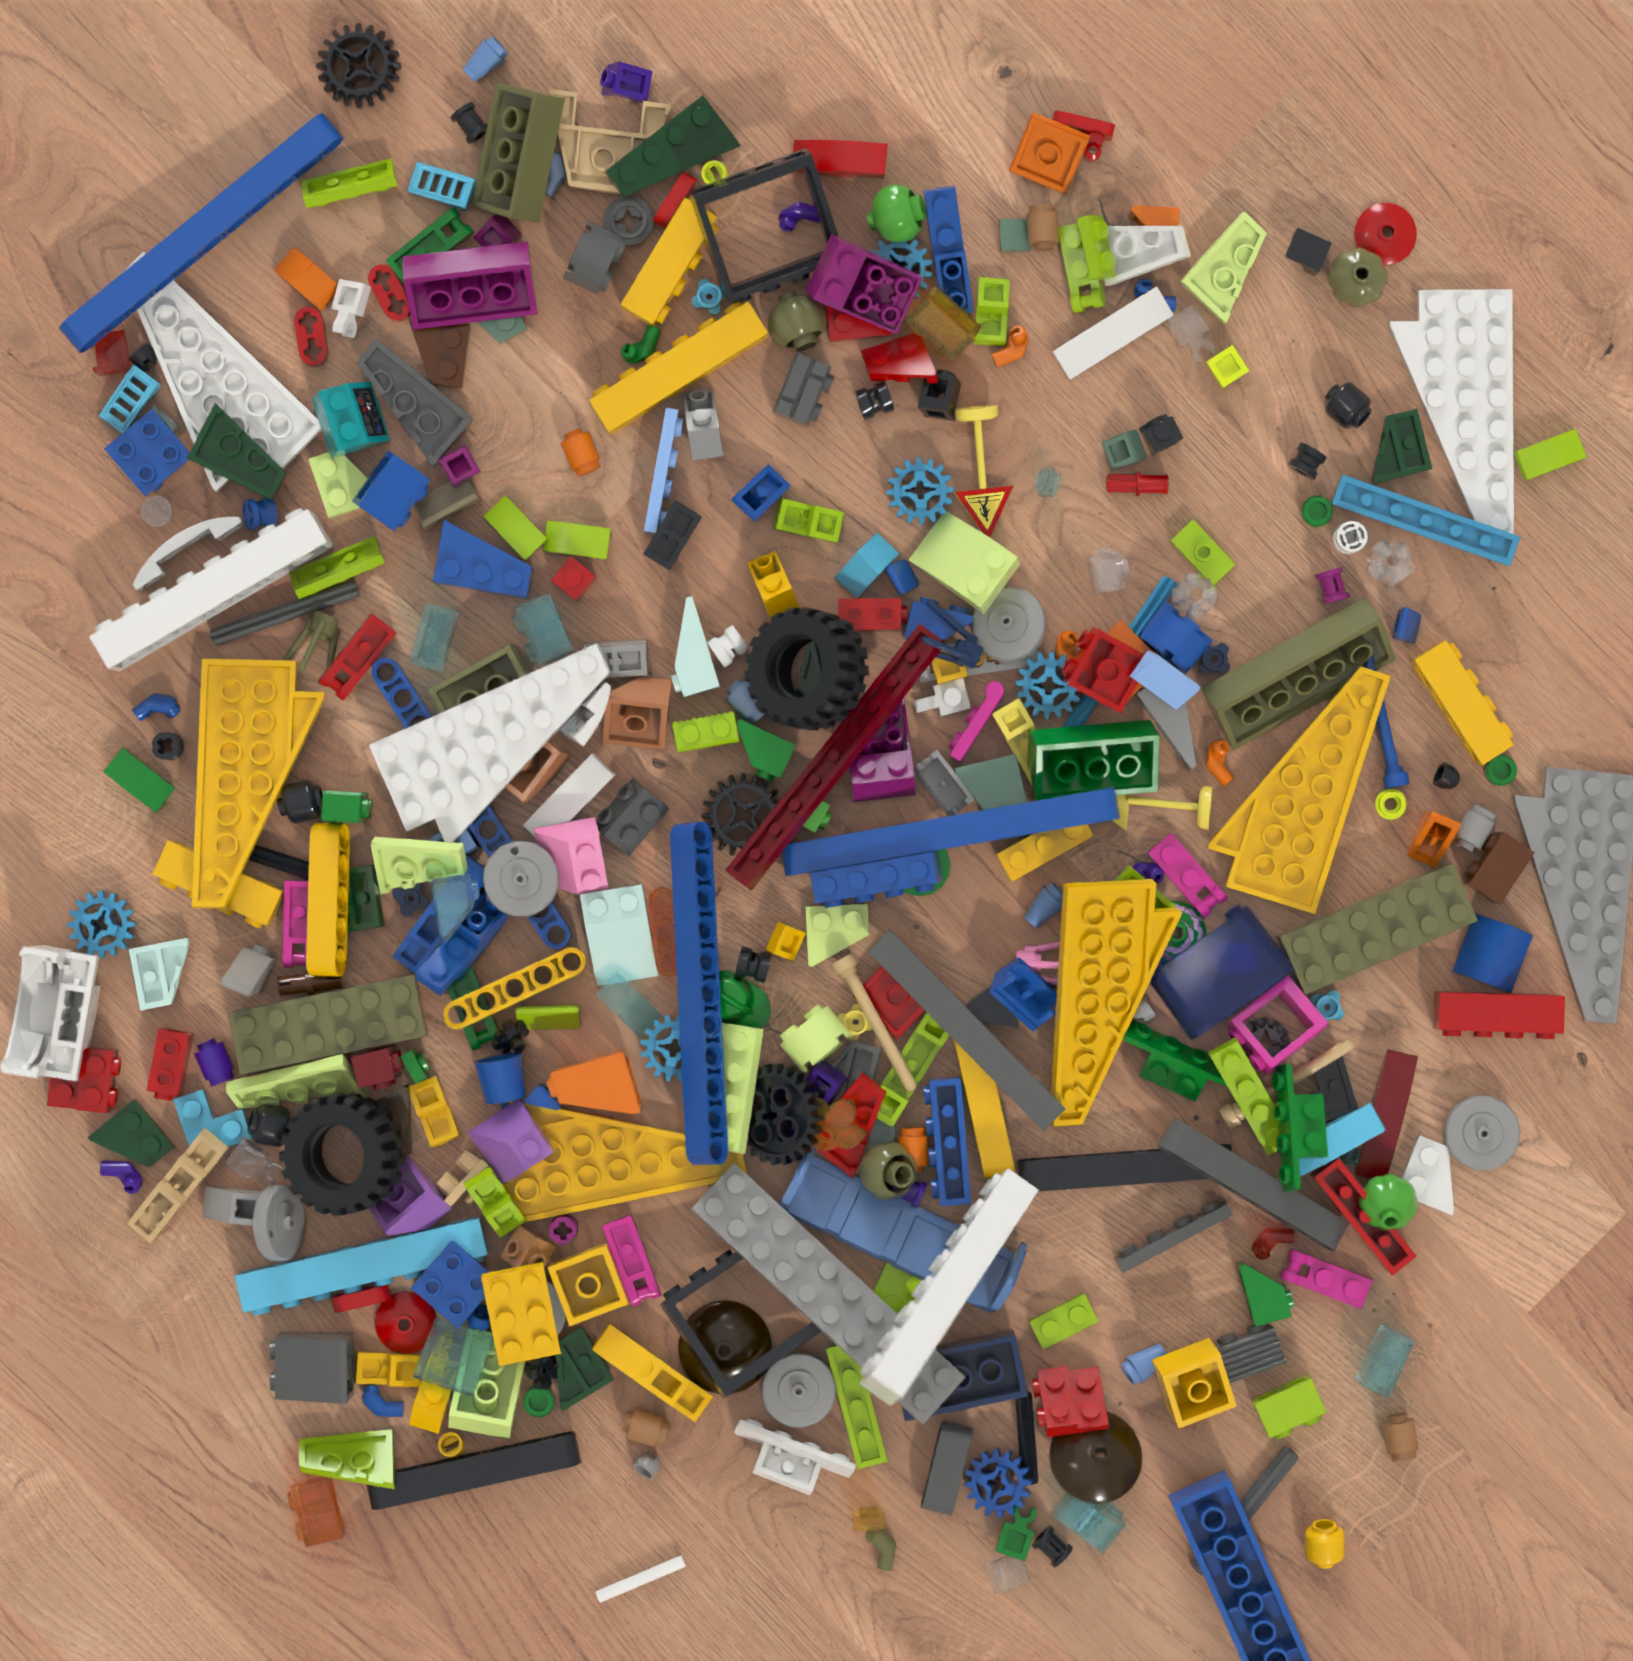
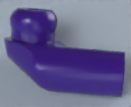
M1136 863L1132 866L1145 879L1154 880L1156 884L1164 879V871L1156 863Z
M101 1161V1176L118 1177L125 1186V1192L129 1194H135L139 1191L143 1180L132 1163L127 1161Z

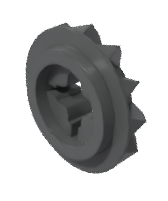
M631 195L621 196L612 201L607 207L604 214V227L622 236L621 241L626 243V245L634 246L645 241L653 229L654 217L649 205L641 198ZM626 208H628L632 218H642V220L633 223L632 233L630 234L626 225L615 224L625 219Z
M1258 1018L1246 1025L1257 1040L1263 1038L1266 1029L1268 1039L1278 1042V1044H1273V1046H1268L1267 1052L1272 1058L1290 1044L1287 1030L1274 1019ZM1243 1048L1247 1057L1250 1056L1249 1053Z

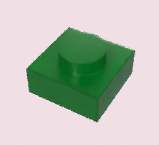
M413 1049L400 1056L415 1084L429 1076L427 1070L430 1069V1065L422 1052L417 1054L416 1050Z

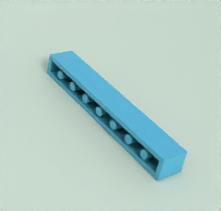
M482 1215L433 1226L427 1230L399 1234L239 1272L235 1275L243 1313L252 1311L253 1316L271 1311L270 1306L282 1304L283 1308H290L302 1304L301 1299L312 1296L314 1301L324 1300L332 1297L331 1292L343 1289L344 1294H349L362 1290V1284L374 1282L375 1287L393 1283L392 1277L404 1275L405 1280L420 1277L423 1274L422 1270H426L451 1241L456 1242L479 1263L483 1262V1256L488 1255L490 1249Z

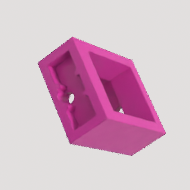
M1288 975L1233 1018L1227 1028L1230 1039L1236 1037L1240 1045L1249 1053L1248 1059L1254 1068L1258 1071L1263 1070L1268 1075L1323 1032L1329 1023ZM1279 995L1306 1027L1307 1031L1272 1058L1245 1026L1244 1022Z

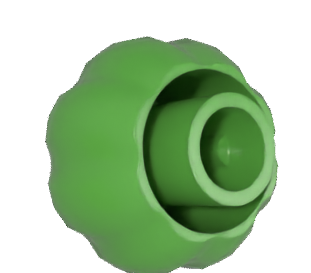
M896 184L886 186L876 193L873 198L871 212L867 213V221L871 231L877 230L885 240L895 243L910 241L916 237L922 229V220L927 218L922 196L920 194L915 195L909 187Z
M1394 1174L1373 1177L1363 1187L1367 1193L1365 1200L1360 1195L1358 1196L1360 1209L1365 1211L1371 1218L1368 1224L1383 1231L1405 1227L1418 1210V1200L1415 1196L1416 1193L1413 1185Z

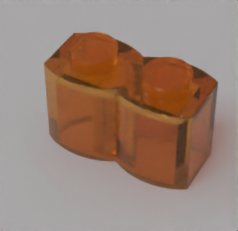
M320 1476L291 1485V1491L287 1494L291 1510H296L299 1522L295 1523V1530L298 1540H303L305 1547L341 1539L345 1536L343 1519L332 1478Z

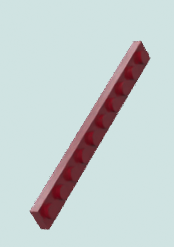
M921 624L916 627L860 698V702L855 710L852 709L849 712V716L841 722L725 871L752 891L941 650L922 642V638L928 637L946 644L941 638Z

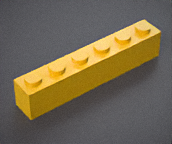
M749 301L743 305L741 302L734 303L724 310L726 313L724 317L717 321L711 318L698 326L700 332L690 338L687 334L681 336L671 343L673 346L671 350L664 354L661 351L652 354L645 359L646 365L636 371L632 367L618 376L620 379L618 383L611 387L605 384L593 391V398L589 402L609 435L614 434L768 338L767 330Z

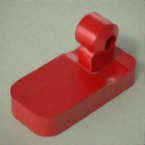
M1059 110L1054 111L1052 118L1056 122L1090 135L1083 153L1084 158L1089 162L1099 159L1103 140L1111 141L1115 129V124ZM1094 150L1095 154H1091L1089 151Z

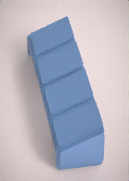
M818 1144L810 1146L812 1152L803 1155V1159L799 1161L779 1205L794 1219L823 1233L827 1232L835 1236L837 1240L879 1260H885L891 1263L893 1267L920 1280H924L928 1274L931 1276L932 1272L928 1270L939 1254L941 1255L945 1249H949L945 1243L953 1231L960 1226L920 1206L914 1208L910 1202L902 1198L882 1201L873 1197L862 1186L860 1177L855 1175L854 1178H851L839 1167L814 1156ZM1021 1242L1015 1252L1002 1246L966 1302L989 1313H994L995 1310L999 1311L1013 1290L1027 1253V1244Z

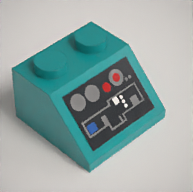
M371 382L346 383L318 391L311 399L331 459L391 441Z

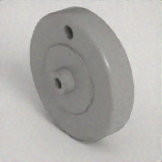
M1004 587L984 614L977 609H974L972 614L974 619L971 623V631L973 635L979 637L976 644L983 647V653L1000 662H1017L1029 657L1040 647L1046 634L1047 620L1041 604L1031 593L1018 587Z
M527 841L511 842L498 848L488 859L483 872L484 890L490 902L503 913L517 917L534 915L544 910L554 899L559 887L558 867L553 857L543 847Z
M1473 1095L1462 1099L1449 1111L1443 1128L1444 1142L1449 1153L1460 1164L1474 1170H1492L1505 1164L1515 1153L1520 1140V1126L1513 1110L1503 1101L1488 1095Z
M271 1185L260 1194L254 1208V1239L259 1251L266 1259L270 1261H287L297 1253L303 1241L305 1231L304 1208L300 1202L299 1195H293L288 1185Z
M792 1351L766 1369L762 1379L761 1395L765 1408L775 1420L789 1427H808L821 1421L831 1410L836 1397V1383L830 1367L820 1357L805 1351Z

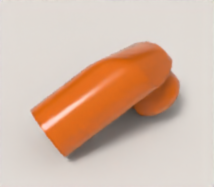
M1067 630L1060 633L1057 637L1055 645L1056 659H1060L1063 654L1067 655L1066 661L1070 657L1075 659V643H1077L1078 637L1074 631Z
M1223 739L1212 741L1207 748L1205 766L1224 787L1234 779V776L1224 765L1226 753L1229 752V744Z

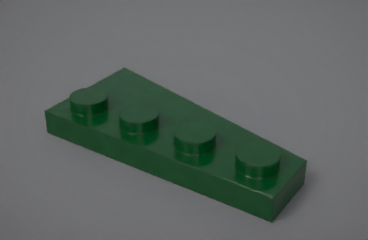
M702 95L604 173L622 197H625L741 145L704 95Z

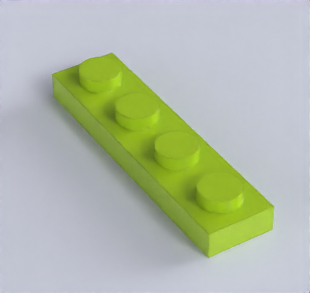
M1235 1037L1208 1053L1267 1156L1278 1151L1276 1139L1279 1135V1127L1274 1117L1275 1104Z
M837 1345L826 1347L857 1470L888 1462L870 1391L859 1384L864 1377L860 1373L862 1368Z

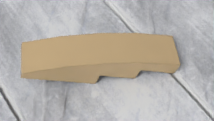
M204 1128L185 1153L175 1162L165 1177L152 1190L128 1221L127 1225L151 1244L202 1183L229 1147L207 1128Z

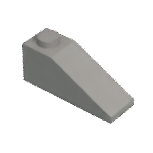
M1145 687L1139 690L1135 697L1187 769L1192 770L1197 764L1187 703L1185 702L1175 710Z
M254 943L253 947L245 946L223 976L220 985L247 996L262 993L277 957L270 955L271 949Z

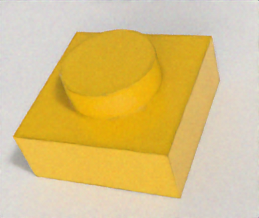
M935 658L931 662L937 685L968 676L965 666L961 667L953 662Z
M778 921L765 950L794 962L806 933Z

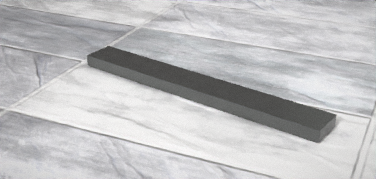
M891 929L868 950L869 954L1043 1131L1065 1110V1107Z

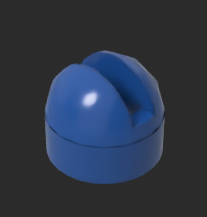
M479 1304L467 1318L468 1325L472 1330L476 1328L479 1329V1332H482L490 1327L487 1306Z

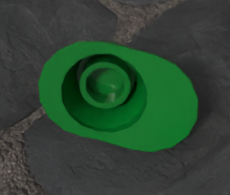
M719 971L722 1022L761 1029L768 1022L771 1014V1006L767 995L745 978L734 976V972Z

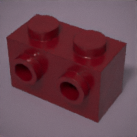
M395 1045L359 1053L351 1057L358 1088L373 1085L374 1090L396 1084L395 1079L402 1075L401 1070L405 1068V1064L400 1057L402 1056L401 1050L396 1051Z

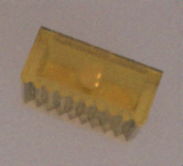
M936 286L919 302L905 320L916 335L926 338L934 345V349L939 355L948 357L952 362L974 340L982 328L981 324L977 323L975 319H972L971 315L967 314V311H963L962 307H958V304L954 303L953 299H949L948 295H944L943 291H940Z

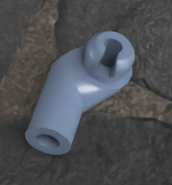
M554 151L545 192V195L550 198L555 196L566 178L563 158L558 151Z

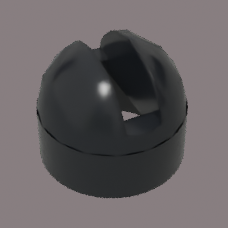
M147 343L135 351L129 360L142 371H149L147 363L151 361L156 365L157 356L152 347Z
M1443 762L1434 775L1433 784L1442 789L1456 787L1460 780L1458 770L1454 766Z

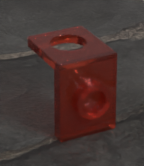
M124 330L111 331L95 344L97 367H93L95 374L107 376L128 373L130 362L126 332Z

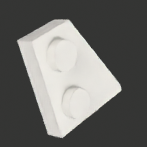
M1417 1135L1400 1178L1407 1180L1413 1185L1418 1202L1453 1215V1192L1447 1146Z

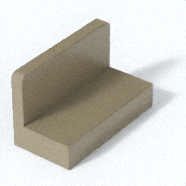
M468 479L456 487H453L449 481L427 493L420 502L415 501L412 507L419 517L422 527L427 531L481 500Z

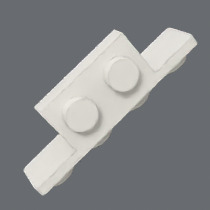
M739 1420L734 1431L736 1435L762 1444L752 1472L753 1474L807 1495L812 1494L821 1468L850 1478L856 1467V1464L850 1462V1459L845 1455L838 1453L828 1454L821 1451V1448L814 1443H800L793 1440L792 1436L786 1432H772L764 1429L763 1425L755 1420Z

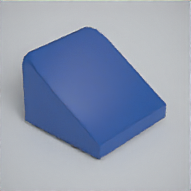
M906 559L886 567L885 572L898 595L902 596L920 585Z
M1405 607L1398 610L1392 635L1393 640L1414 644L1419 630L1421 614Z
M540 1083L523 1101L526 1104L553 1110H559L563 1105L558 1102L557 1097H551L549 1088L543 1083Z

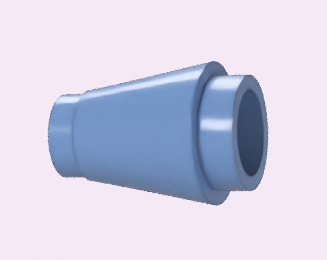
M491 36L488 40L483 39L462 69L476 82L479 78L505 63L504 59L509 53L496 38Z
M1050 882L1047 886L1043 885L1024 915L1025 919L1035 928H1038L1061 911L1063 890L1053 882Z
M1158 1343L1155 1346L1125 1357L1126 1361L1120 1364L1133 1385L1139 1382L1143 1384L1155 1372L1152 1359L1167 1353Z

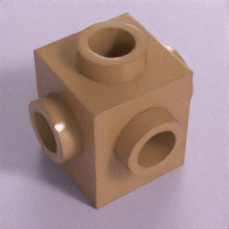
M519 1225L500 1257L510 1264L509 1268L543 1262L545 1268L557 1246L540 1233Z

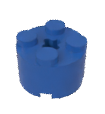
M1164 602L1141 630L1138 637L1152 651L1157 652L1161 658L1186 675L1213 640L1199 630L1200 627L1187 616L1181 617L1174 607Z

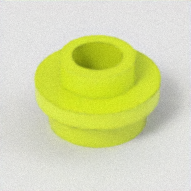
M1385 789L1375 799V809L1384 819H1397L1406 810V798L1396 789ZM1388 798H1392L1395 801V808L1393 810H1388L1385 807V801Z

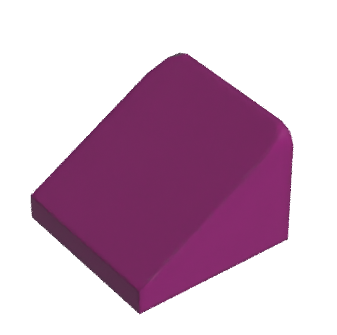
M496 214L487 221L473 238L482 247L515 243L522 234L507 217Z
M466 445L438 460L453 487L481 472Z

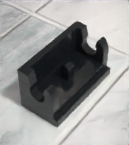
M675 500L643 552V555L656 562L662 568L670 570L702 516Z

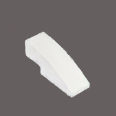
M592 753L523 826L535 837L534 828L571 822L616 774Z

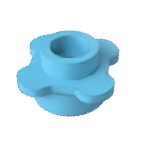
M702 279L698 282L699 289L696 296L691 300L692 305L696 309L704 308L710 314L716 315L721 311L720 303L722 298H724L720 285L717 286L710 283L708 279ZM711 294L712 299L708 300L706 296Z
M1330 990L1325 995L1314 994L1311 996L1310 1002L1326 1020H1341L1344 1016V1011L1341 1009L1339 1002L1340 994L1337 991ZM1328 1004L1330 1006L1329 1010H1325L1324 1005Z

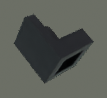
M1297 228L1291 237L1292 241L1285 257L1305 266V272L1316 276L1332 243Z

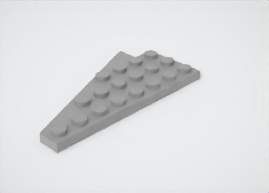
M1545 767L1542 798L1513 795V803L1527 847L1535 852L1531 859L1584 1021L1617 1024L1633 857V775Z

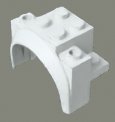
M46 945L23 947L19 953L22 963L15 1014L6 1054L0 1064L2 1073L31 1078L48 1076L78 1081L83 1049L91 1047L101 986L95 985L99 956L73 952V950Z

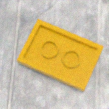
M543 1262L481 1274L499 1366L561 1354Z

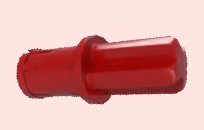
M1137 471L1136 474H1108L1106 477V491L1110 493H1135L1136 496H1140V493L1168 494V475H1141L1140 471Z

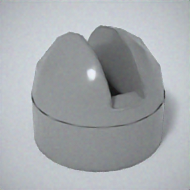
M1144 996L1133 1016L1135 1021L1141 1023L1157 1016Z
M651 1452L641 1454L633 1464L635 1471L649 1480L655 1478L661 1467L658 1456L654 1460L650 1458Z

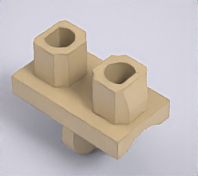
M466 1150L455 1162L467 1173L466 1177L460 1182L447 1171L436 1183L440 1191L447 1197L444 1201L450 1207L466 1191L464 1183L484 1171L489 1165L485 1157L481 1159L473 1152ZM470 1194L464 1199L469 1205L475 1202Z

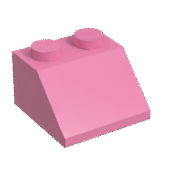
M595 817L534 828L536 844L547 850L557 864L559 889L575 894L609 889Z

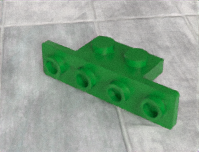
M1131 1021L1123 1040L1149 1052L1140 1069L1139 1077L1195 1102L1208 1079L1228 1087L1210 1055L1205 1051L1187 1046L1179 1042L1175 1037L1158 1033L1146 1024Z
M1283 1064L1278 1066L1272 1075V1086L1276 1090L1277 1099L1274 1107V1117L1279 1127L1276 1147L1281 1155V1166L1278 1176L1280 1183L1283 1185V1191L1292 1192L1301 1188L1299 1159L1328 1157L1324 1095H1294L1292 1064Z

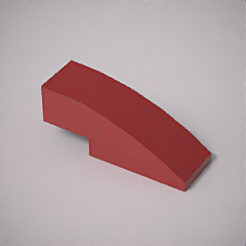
M794 140L793 153L805 148L812 153L819 175L847 178L859 176L884 179L888 143L849 140ZM803 170L796 171V173H803Z

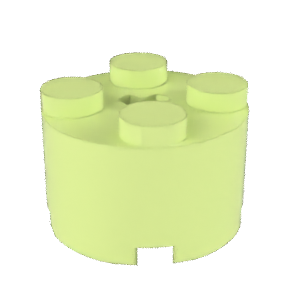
M819 1004L804 1015L807 1020L799 1028L792 1025L780 1035L783 1040L780 1045L800 1071H803L805 1074L810 1071L806 1067L810 1063L817 1065L843 1045L840 1041L843 1035L847 1039L852 1036L829 1006L822 1008Z

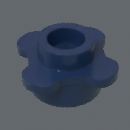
M1219 643L1217 646H1209L1201 656L1200 672L1204 675L1219 671L1221 674L1227 673L1230 669V664L1227 662L1228 646L1224 643ZM1212 656H1216V662L1211 661Z
M416 883L413 888L404 889L398 887L393 891V898L398 900L401 906L400 913L403 916H411L413 911L428 907L429 899L424 897L421 883ZM410 895L414 897L413 901L408 900Z

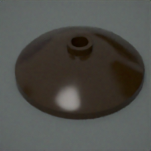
M730 1300L714 1301L700 1307L687 1319V1323L726 1381L772 1350L771 1336L764 1320L752 1308L740 1302ZM680 1336L678 1344L679 1358L688 1377L699 1387L719 1394ZM722 1345H727L731 1349V1352L726 1356L719 1353L718 1349ZM765 1371L733 1393H738L751 1387L762 1377Z
M1107 1412L1109 1429L1054 1436L1051 1440L1049 1461L1056 1481L1069 1495L1086 1503L1104 1504L1119 1499L1133 1487L1141 1471L1142 1450L1135 1432L1122 1418L1110 1412ZM1098 1447L1102 1448L1105 1451V1457H1098L1095 1449Z

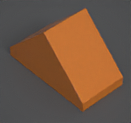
M1135 205L1128 215L1138 226H1179L1180 208Z
M295 247L290 250L274 269L279 276L321 312L335 296L338 284Z
M1425 811L1407 856L1436 868L1460 829L1461 823L1436 812Z

